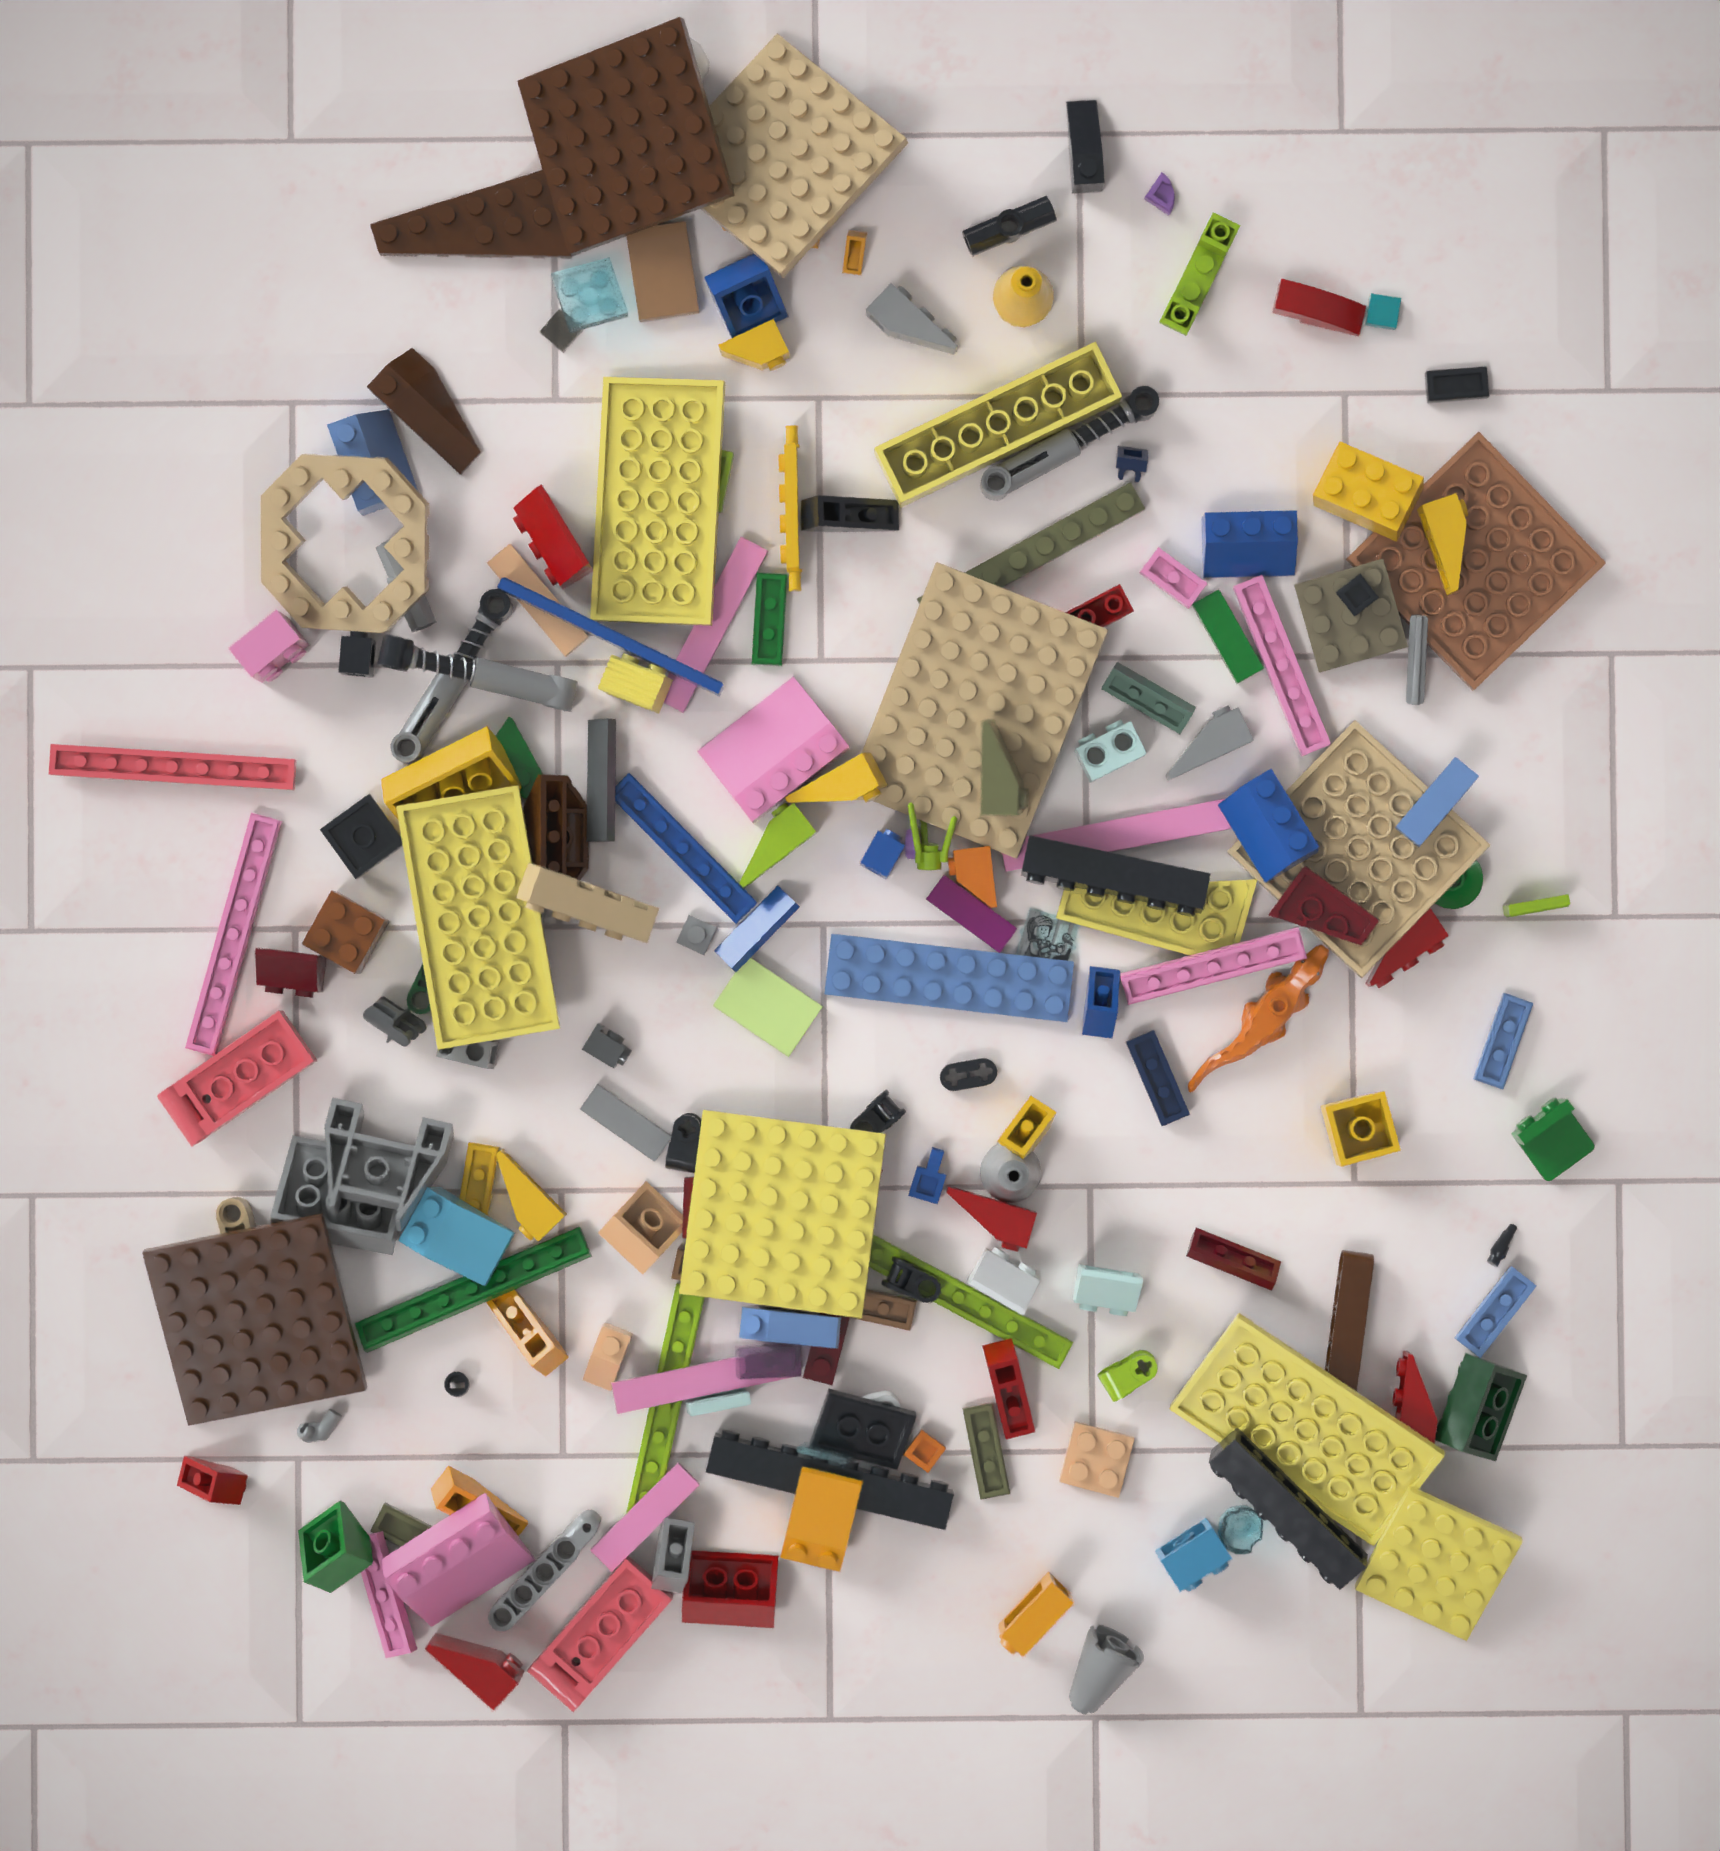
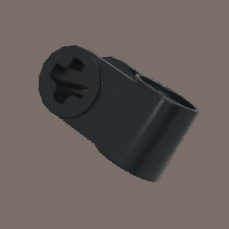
M886 1089L852 1121L850 1129H855L857 1123L865 1121L872 1126V1132L882 1133L885 1129H889L906 1113V1110L900 1109L888 1096L889 1091ZM881 1104H884L885 1107L892 1113V1115H889L883 1109Z
M683 1114L674 1122L671 1141L666 1155V1169L695 1174L702 1121L697 1114ZM688 1120L691 1121V1126L696 1129L689 1133V1135L686 1134V1129L681 1128V1125Z
M896 1256L892 1257V1267L887 1278L881 1281V1285L924 1303H931L939 1297L942 1287L938 1277ZM900 1269H903L899 1281L896 1282V1278L900 1272ZM923 1280H931L936 1285L935 1294L928 1297L922 1295L919 1291V1284Z

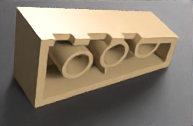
M531 863L527 865L516 897L526 901L525 908L539 913H543L544 908L553 911L551 917L568 923L570 918L573 917L580 920L578 926L592 931H596L597 926L606 929L604 935L621 941L623 935L648 943L659 911L657 907Z

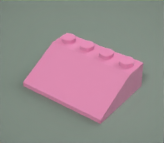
M792 677L697 752L754 824L785 800L786 796L795 792L848 751L849 745L797 680Z
M486 1493L381 1559L385 1580L400 1599L431 1627L535 1561L534 1556Z

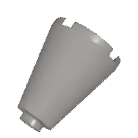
M1001 1144L992 1147L984 1156L980 1166V1177L985 1190L992 1197L1002 1202L1014 1203L1028 1198L1036 1190L1041 1178V1166L1033 1151L1022 1159ZM1011 1170H1017L1019 1172L1018 1178L1013 1181L1009 1180L1008 1173Z
M1093 1625L1088 1630L1069 1693V1699L1072 1702L1071 1706L1081 1714L1095 1713L1144 1660V1654L1137 1645L1133 1650L1126 1644L1129 1638L1104 1625H1098L1096 1630Z

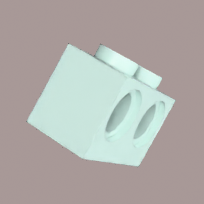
M1122 719L1105 727L1107 733L1097 738L1092 733L1078 740L1080 746L1075 748L1074 751L1090 783L1147 754L1131 721L1124 724ZM1123 734L1129 737L1131 746L1128 750L1121 751L1115 746L1114 741L1117 735ZM1091 748L1100 749L1104 755L1102 763L1092 764L1087 758L1088 750Z

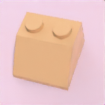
M646 1181L605 1224L598 1234L641 1274H644L682 1233L683 1215Z

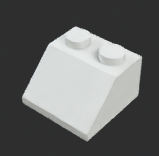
M994 1247L992 1251L985 1248L967 1279L969 1285L1017 1313L1024 1315L1040 1282L1035 1277L1037 1271L1022 1262L1019 1266L1009 1262L1010 1255L997 1247Z

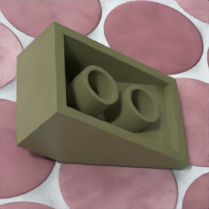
M994 719L983 720L981 815L1018 816L1029 805V788H1023L1024 781Z

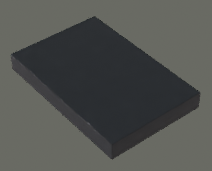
M828 1388L809 1442L810 1447L898 1470L917 1415L912 1410Z

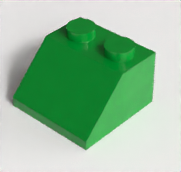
M337 1502L298 1530L303 1582L332 1593L373 1564L370 1537L345 1502Z

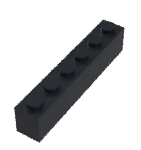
M1030 835L1021 871V876L1027 877L1026 881L1029 883L1044 885L1045 881L1057 883L1056 888L1066 891H1074L1075 887L1086 889V894L1101 898L1105 894L1117 896L1116 900L1119 902L1134 904L1135 900L1147 902V907L1156 910H1165V906L1176 908L1178 914L1194 917L1195 913L1201 914L1203 911L1211 873Z
M1238 1427L1211 1450L1209 1463L1212 1471L1218 1477H1224L1232 1485L1233 1491L1239 1498H1246L1254 1506L1256 1514L1262 1520H1268L1275 1527L1281 1539L1286 1542L1290 1541L1297 1548L1298 1554L1305 1562H1311L1319 1569L1321 1577L1328 1584L1333 1583L1341 1590L1367 1568L1368 1554Z

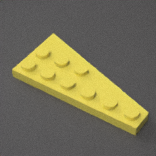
M1257 879L1209 882L1204 909L1201 914L1195 913L1194 917L1178 914L1176 908L1166 906L1165 910L1152 909L1147 907V902L1135 900L1134 904L1119 902L1116 900L1117 896L1105 894L1103 898L1086 894V889L1063 890L1055 919L1190 956L1241 941Z

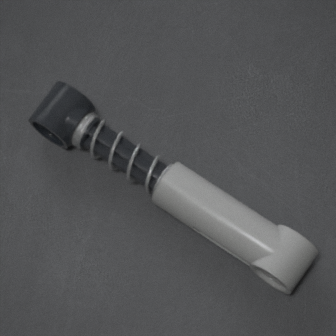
M1149 386L1137 387L1132 391L1131 395L1125 397L1123 402L1118 404L1117 408L1113 410L1107 409L1106 413L1100 417L1094 416L1093 421L1089 423L1083 422L1081 427L1076 430L1070 429L1069 431L1068 428H1065L1001 464L989 467L984 471L981 478L980 488L982 494L990 500H1001L1007 494L1081 455V447H1088V443L1096 439L1100 441L1101 436L1109 432L1112 434V430L1120 426L1125 427V423L1132 424V422L1137 423L1149 420L1154 416L1159 406L1160 399L1158 393ZM1138 397L1148 398L1151 408L1148 410L1138 409L1135 399ZM1033 461L1036 462L1035 464L1022 470L1021 472L1013 476H1010L1011 473L1017 471L1018 469L1030 464ZM998 476L1004 481V487L998 491L992 490L988 486V479Z
M491 589L482 595L480 607L477 610L478 615L475 617L476 622L472 628H468L469 633L465 640L460 641L462 645L459 650L453 652L454 658L461 659L464 657L469 662L476 660L479 650L485 648L484 642L488 636H492L491 631H494L498 625L500 626L503 621H506L513 612V603L506 593L499 589ZM496 598L503 599V610L499 613H491L489 611L490 602ZM436 674L400 733L392 739L391 753L398 761L412 764L423 758L427 745L467 681L464 682V679L457 677L451 679L449 675L439 674L438 676ZM432 709V712L430 713L427 720L425 721V723L423 724L422 728L416 736L415 734L417 733L418 729L420 728L428 713ZM407 740L413 741L415 744L414 753L410 756H403L400 752L402 743Z
M387 634L383 636L377 662L379 666L407 672L408 668L413 670L420 668L423 669V672L426 670L436 672L437 676L445 674L449 675L451 679L457 677L464 679V682L469 680L470 687L540 703L550 708L569 712L572 710L578 681L569 678L546 675L477 657L476 660L469 662L464 657L457 659L453 658L451 654L445 656L440 655L438 651L428 652L423 647L418 648V646H415L412 640Z

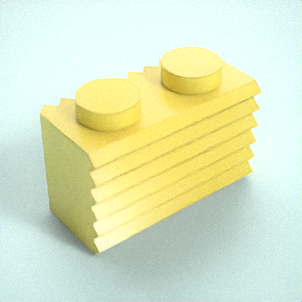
M625 653L622 654L621 658L611 655L598 689L606 694L659 714L673 681L665 676L667 670L653 664H649L648 669L638 665L639 659Z

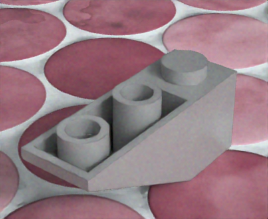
M890 283L866 308V316L889 337L953 355L957 352L958 345L955 343L957 338L947 328L944 327L941 330L933 323L935 320L934 316L923 306L920 309L911 302L913 299L911 294L901 285L896 288Z

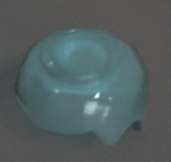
M1248 1505L1232 1506L1226 1509L1220 1516L1217 1533L1227 1550L1236 1555L1250 1554L1252 1547L1257 1542L1262 1541L1263 1520L1256 1514L1254 1508Z

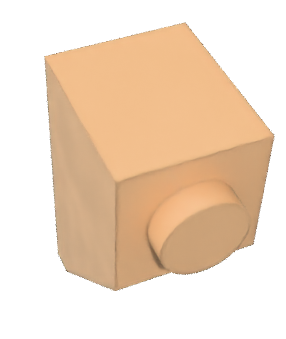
M604 1323L591 1353L583 1381L611 1391V1383L616 1380L633 1333Z

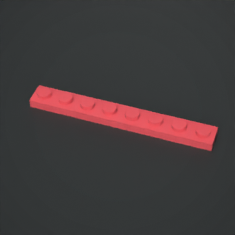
M51 744L49 775L295 790L297 760Z

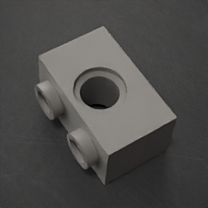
M664 1518L658 1534L651 1589L682 1593L688 1580L694 1522Z

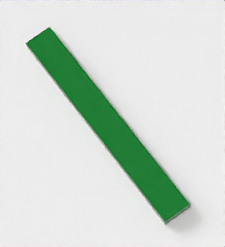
M577 1227L500 1260L487 1286H483L463 1276L356 1322L355 1326L363 1350L366 1353L592 1257L582 1229Z

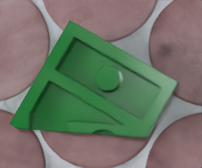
M508 717L496 734V737L503 745L521 783V797L527 800L537 776L543 774L533 757L515 721Z

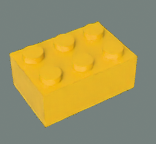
M1339 441L1313 493V504L1317 508L1397 542L1424 489V477Z

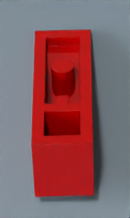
M947 1186V1194L993 1237L1002 1241L1001 1247L1017 1252L1020 1247L1027 1249L1037 1215L1036 1211Z
M1012 1338L982 1345L1006 1440L1034 1433L1035 1428Z

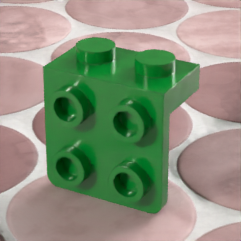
M1556 1097L1542 1105L1541 1109L1543 1111L1532 1117L1529 1115L1516 1125L1518 1129L1511 1133L1541 1177L1546 1181H1552L1595 1148L1593 1141L1571 1111L1574 1110V1107L1569 1100L1564 1098L1557 1099Z

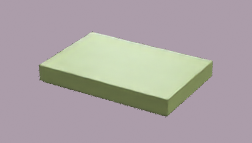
M752 958L735 972L713 1005L788 1057L823 1007Z

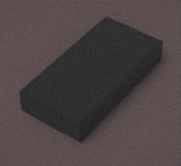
M1487 366L1434 370L1424 373L1427 403L1486 399L1489 397Z

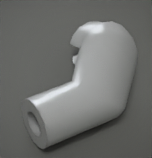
M329 1409L321 1422L300 1424L297 1428V1436L307 1443L325 1441L341 1420L342 1415L333 1409Z

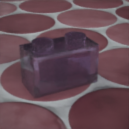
M795 1344L735 1346L736 1377L739 1379L802 1377L801 1347Z

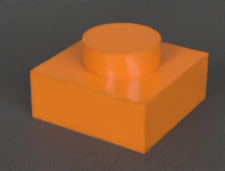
M921 1429L903 1455L929 1473L946 1450V1446Z

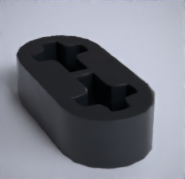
M987 1058L951 1063L946 1065L940 1072L941 1084L950 1091L986 1086L991 1084L997 1077L996 1065ZM981 1063H985L987 1068H992V1073L987 1075L988 1080L982 1081L981 1076H970V1071L978 1070ZM955 1068L956 1073L966 1072L967 1078L959 1079L956 1086H952L950 1081H945V1076L949 1075V1069Z

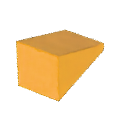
M848 230L842 273L861 275L867 238L866 232Z

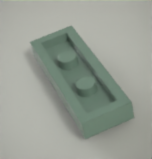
M1116 662L1101 688L1178 734H1181L1196 709L1192 704L1119 662Z

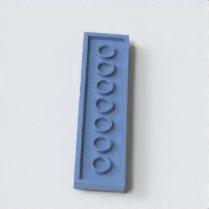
M831 934L824 994L1067 1022L1074 961Z

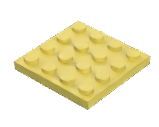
M1409 1485L1368 1559L1367 1568L1361 1572L1357 1579L1355 1590L1467 1641L1522 1545V1537Z

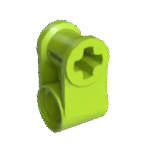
M1138 1350L1124 1359L1107 1366L1097 1376L1111 1400L1116 1402L1132 1393L1136 1388L1152 1380L1157 1373L1158 1366L1154 1356L1149 1351ZM1141 1359L1145 1363L1149 1362L1147 1364L1149 1370L1143 1372L1142 1369L1136 1370L1138 1368L1137 1362Z

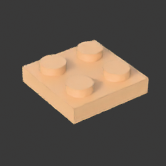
M1074 1421L1059 1482L1119 1498L1135 1438Z

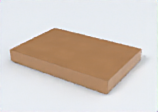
M686 221L652 226L626 236L639 322L700 313Z

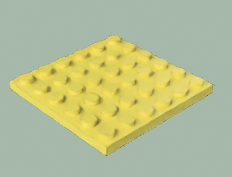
M703 1110L679 1294L863 1318L886 1134Z

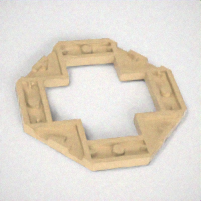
M301 454L261 495V583L302 628L375 633L388 632L429 591V578H427V560H429L427 517H429V503L389 458ZM323 479L342 500L348 499L365 481L404 525L384 545L385 549L404 570L367 607L347 586L342 587L324 604L286 561L306 541L286 517Z

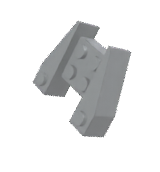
M332 1098L324 1125L329 1203L332 1216L337 1217L341 1200L344 1198L398 1210L395 1218L397 1231H402L414 1213L427 1187L433 1185L447 1164L454 1137L453 1124L422 1117L415 1146L360 1134L364 1120L363 1105Z

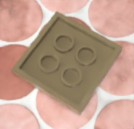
M1384 559L1294 584L1319 673L1408 647ZM1361 573L1379 598L1354 617L1336 592Z

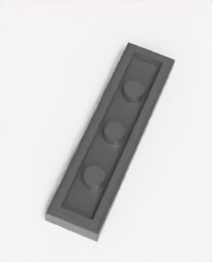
M616 719L588 720L586 842L615 841Z

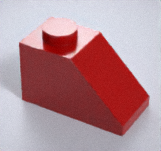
M184 1456L177 1486L211 1503L241 1505L248 1475L230 1466Z

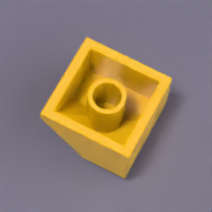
M1385 1091L1352 1097L1320 1106L1336 1165L1343 1167L1401 1151Z

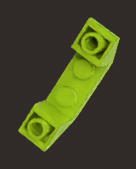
M1214 212L1212 213L1159 321L1160 324L1187 336L1241 225Z

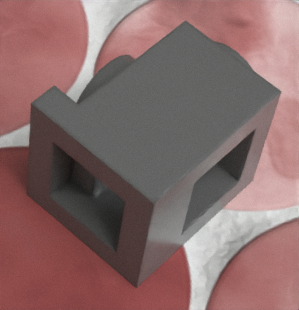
M597 1023L582 1050L611 1068H616L617 1064L623 1066L632 1052L631 1049L622 1044L625 1038L610 1029L607 1034L602 1032L605 1026Z

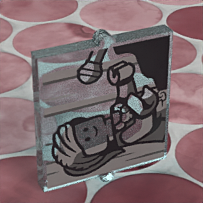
M1029 908L1024 927L1019 930L1021 937L1015 955L1069 961L1072 950L1076 949L1074 943L1080 925L1055 919L1056 915Z

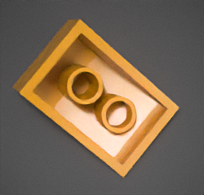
M802 1467L780 1558L840 1572L863 1481Z

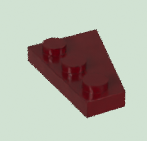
M1306 865L1268 914V916L1292 922L1296 925L1358 945H1363L1380 922V919Z

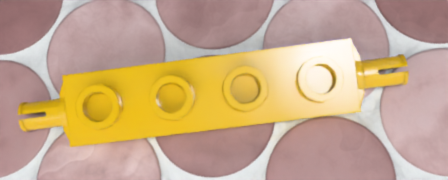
M789 425L785 426L786 444L784 445V454L778 455L779 472H785V484H779V502L785 503L786 515H780V533H786V545H780L781 564L787 563L789 591H802V569H800L797 464V448H800V444H798V426Z

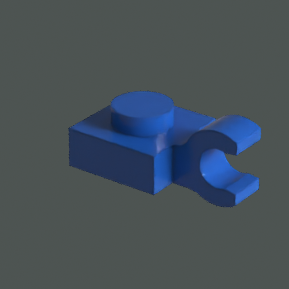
M932 1147L926 1168L917 1165L908 1196L938 1205L947 1174L938 1172L944 1150Z

